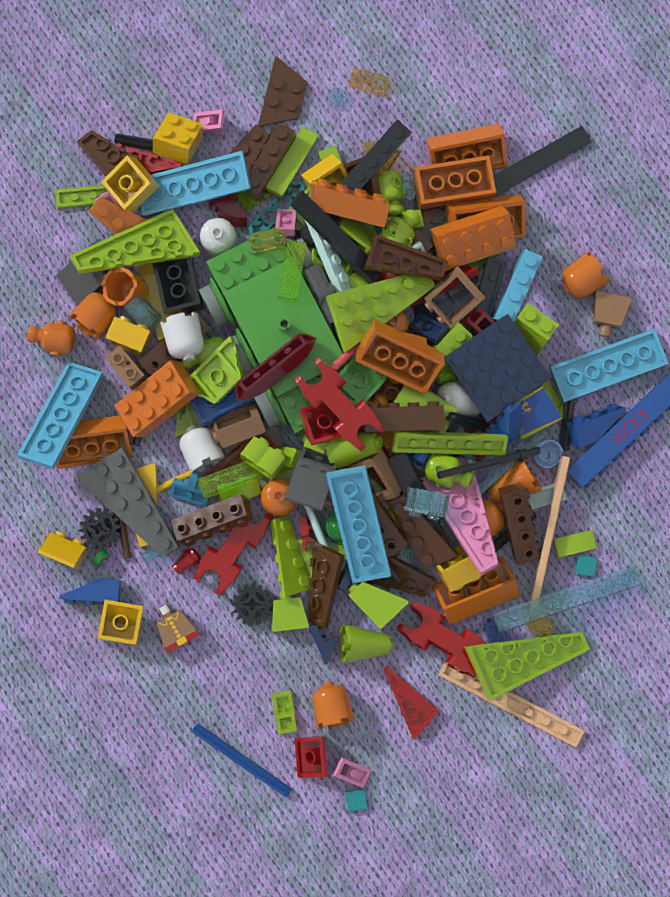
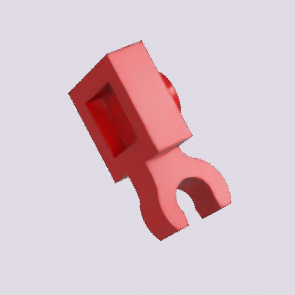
M306 516L298 517L302 536V548L304 551H307L306 544L315 540L310 538L309 532H313L311 522L307 521Z

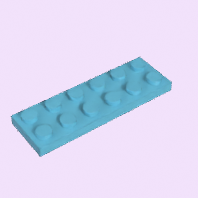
M239 151L152 174L151 176L160 187L141 205L142 215L146 217L171 209L251 190L244 152Z
M652 329L550 366L549 370L561 401L565 403L666 366L669 363L656 330Z
M67 362L17 454L19 459L52 470L55 469L103 378V372Z
M366 465L327 472L326 477L352 583L390 577V565Z

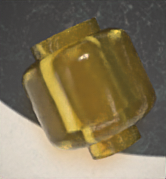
M537 608L527 614L525 623L533 636H549L552 633L551 629L554 627V621L546 610Z

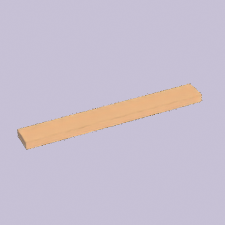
M560 456L541 543V551L539 552L540 559L537 561L528 603L529 608H538L570 457Z
M445 662L438 674L442 678L577 748L585 733L581 728L511 691L491 701L488 700L479 679L461 674L446 665Z

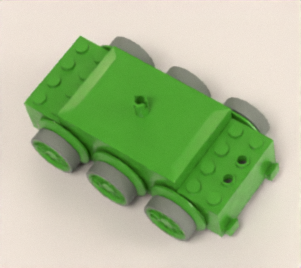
M276 227L206 261L212 277L209 278V285L198 291L217 327L227 322L235 325L234 320L236 321L239 329L236 328V336H233L244 376L297 334L306 333L317 338L310 354L300 365L266 392L254 397L269 429L280 423L288 427V422L294 436H299L302 441L305 432L300 409L312 404L304 396L294 379L300 376L307 384L316 385L322 379V371L314 361L320 358L325 364L333 368L332 363L344 352L341 343L335 339V331H337L335 324L328 323L321 307L317 305L308 288L309 283L304 271L314 266V264L312 263V255L302 238L291 244L286 240L282 241ZM356 353L335 371L339 373L348 364V362L356 355Z

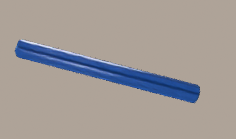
M200 724L195 725L192 733L284 797L290 794L292 789Z

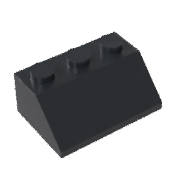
M193 257L152 263L164 314H189L205 309L203 299L198 291L200 285Z

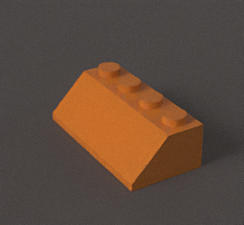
M500 123L426 138L430 165L490 156L492 170L508 167L505 134Z
M519 194L447 203L446 223L503 206L510 213L514 237H526V201Z
M121 416L81 420L56 465L57 469L98 463L122 447L126 449L130 458H133L130 431Z
M503 556L497 558V567L486 572L477 581L465 584L460 590L450 592L443 581L432 586L449 625L521 596L517 581Z

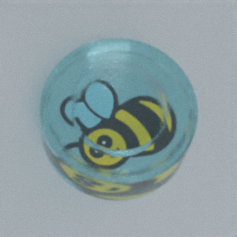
M342 88L332 89L329 93L330 104L337 108L344 106L347 102L345 90Z

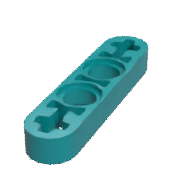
M296 180L292 181L287 190L289 195L293 192V186L296 188L299 186L300 191H305L302 182ZM295 192L292 198L295 199L298 193ZM286 193L283 198L277 196L249 225L248 230L252 238L275 226L277 209H288L293 201ZM286 199L289 202L288 206L280 208L278 206L279 200ZM269 212L276 215L275 219L271 222L265 219V215ZM262 219L264 224H266L268 227H265V225H263L260 228L261 233L254 234L253 227L258 228L261 225L260 220Z

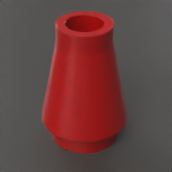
M191 547L183 552L172 567L176 573L180 574L199 564L198 561L201 560V556Z

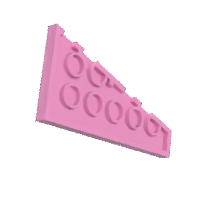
M465 454L457 458L462 465L472 463L471 454ZM475 470L472 471L474 478L469 488H464L457 482L452 488L442 485L437 487L434 482L428 480L425 476L420 478L423 480L422 484L480 575L497 567L498 561Z

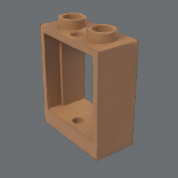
M458 266L423 296L426 300L424 305L431 313L435 310L439 315L437 320L444 325L447 324L450 328L456 325L486 298ZM457 277L473 296L447 318L432 299Z
M120 345L105 357L132 391L147 379Z
M255 402L218 418L210 426L215 442H220L222 449L266 432Z
M382 448L379 453L344 467V469L366 465V468L374 467L387 488L376 492L370 483L372 490L381 502L389 499L393 500L400 496L402 488Z

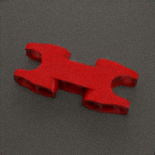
M317 358L314 362L322 371V379L319 383L309 385L300 376H297L294 380L301 388L307 400L317 410L324 404L329 407L340 419L333 425L334 429L344 440L354 445L359 451H363L365 447L357 436L360 426L364 424L372 425L380 433L385 429L373 410L362 399L355 406L340 391L347 382L335 369L329 367L320 358Z
M267 513L260 523H248L244 526L230 528V531H228L230 534L219 551L212 546L208 548L200 560L193 579L199 581L205 572L209 570L217 571L220 575V583L215 593L220 596L235 581L243 566L236 563L240 552L244 550L247 544L256 549L266 533L272 516Z
M413 601L409 608L419 615L421 620L420 626L410 628L399 623L396 630L411 644L423 651H427L430 644L449 655L445 661L446 665L461 674L478 679L464 646L487 643L480 636L467 629H464L461 636L442 625L446 619L443 614L432 607Z

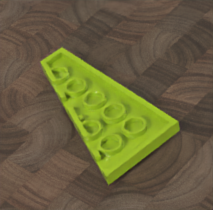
M171 209L70 255V260L78 273L83 274L200 256V251L175 211Z
M402 275L326 296L343 352H347L362 341L374 319L385 324L434 288L433 279Z
M583 632L464 646L484 693L490 701L590 650Z

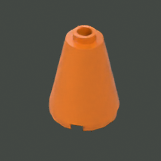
M518 460L488 488L489 493L486 495L490 501L501 504L498 488L519 482L524 488L528 489L529 495L542 491L532 469L526 466V460Z

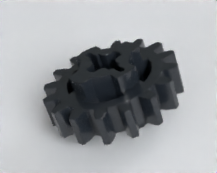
M97 508L96 513L93 510H89L90 516L84 515L83 517L86 521L80 522L83 528L79 529V532H84L81 539H87L86 545L93 544V549H97L98 545L100 550H103L105 545L110 548L112 547L111 541L117 543L118 541L115 537L121 536V533L117 532L118 529L122 528L121 525H117L120 519L113 518L115 516L113 512L108 514L109 509L107 508L103 512L101 508ZM97 516H100L98 517L97 521L91 522L92 519H94ZM109 520L111 521L113 528H110L108 524ZM93 526H101L107 531L99 532V530ZM89 529L91 530V532H92V534H93L92 537H91L90 534H89ZM110 535L107 540L101 542L104 536Z
M252 583L251 588L244 585L245 590L238 589L239 596H233L236 599V602L231 603V605L236 606L233 613H239L237 619L243 618V624L250 621L251 626H253L254 621H257L260 625L262 618L268 620L267 613L272 614L269 607H272L273 604L269 603V600L273 597H267L268 590L261 591L262 585L258 588H255L254 583ZM249 592V597L245 601H240L243 595ZM257 592L264 597L265 601H260L257 598ZM251 599H254L256 603L262 605L251 610V607L243 604L250 603ZM240 608H245L249 612V617L245 616ZM260 608H265L264 612L256 617V612Z

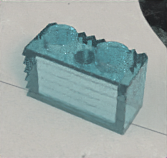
M135 296L124 307V310L132 316L137 324L148 326L149 329L156 328L160 323L159 320L162 318L147 300L139 296Z
M412 487L407 488L404 510L410 512L409 516L421 518V515L425 514L428 515V519L438 521L440 517L446 518L450 494Z

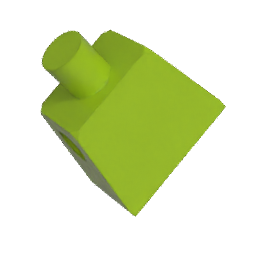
M293 595L281 600L273 601L272 632L309 628L301 597L293 598Z

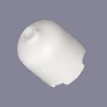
M223 218L208 220L200 230L202 250L211 258L238 245V238L234 227Z
M192 312V316H185V313L175 314L167 317L166 323L160 322L170 355L177 359H183L185 362L194 360L195 356L204 348L199 317L195 312Z
M459 381L447 382L438 389L436 395L457 407L456 413L469 417L480 414Z
M196 425L186 429L187 433L181 437L179 446L191 472L195 470L203 472L206 470L205 466L211 463L213 466H216L225 460L224 452L220 444L215 442L211 429L203 426L197 427Z

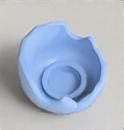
M545 439L535 445V447H539L541 450L540 454L533 456V460L538 466L552 468L560 462L563 449L558 442L552 439Z

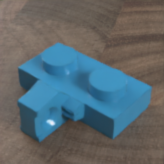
M195 470L189 479L185 478L184 481L174 478L169 496L206 507L211 489L201 487L202 483L198 482L200 472Z

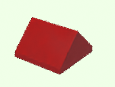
M326 404L318 410L313 405L300 409L304 432L311 446L342 437L333 427L340 419Z
M325 735L294 738L297 777H328Z

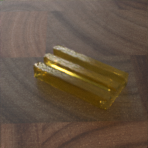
M354 67L349 87L385 97L390 78ZM356 73L384 81L385 83L381 84L368 79L356 77ZM354 80H355V81H358V82H362V83L368 84V85H372V86H375V87L382 88L383 90H379V89L372 88V87H369V86H365V85H362V84H359V83H355Z

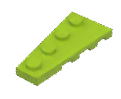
M289 515L270 521L273 545L276 546L277 550L275 561L279 565L280 572L277 575L278 583H281L282 587L280 598L282 599L312 589L309 586L310 576Z

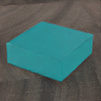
M577 555L574 574L594 577L597 558Z
M365 789L345 791L348 811L367 809Z

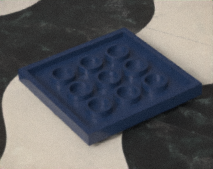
M506 314L444 357L445 362L486 422L502 413L510 404H515L551 379L509 314Z

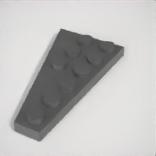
M125 448L118 449L75 477L161 557H165L180 548Z

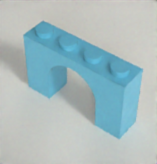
M525 249L517 257L510 272V275H512L510 283L500 303L494 308L492 319L495 322L506 314H509L513 322L515 321L542 260V256Z

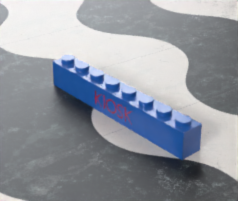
M670 373L568 468L567 476L580 489L583 486L588 488L595 481L593 477L597 473L602 475L609 468L607 464L611 460L613 462L617 461L622 456L621 451L625 447L629 449L636 443L634 439L639 434L643 436L650 430L648 426L652 422L656 424L664 416L662 414L663 411L666 409L670 411Z

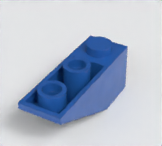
M518 402L514 406L510 404L488 428L490 431L488 434H506L508 437L507 447L520 435L521 403Z
M614 403L607 405L603 410H593L587 416L573 418V421L567 423L571 444L581 448L597 442L626 411V408Z
M99 578L60 595L59 599H64V603L76 604V600L84 601V605H95V601L103 602V606L105 600L120 602L121 580Z

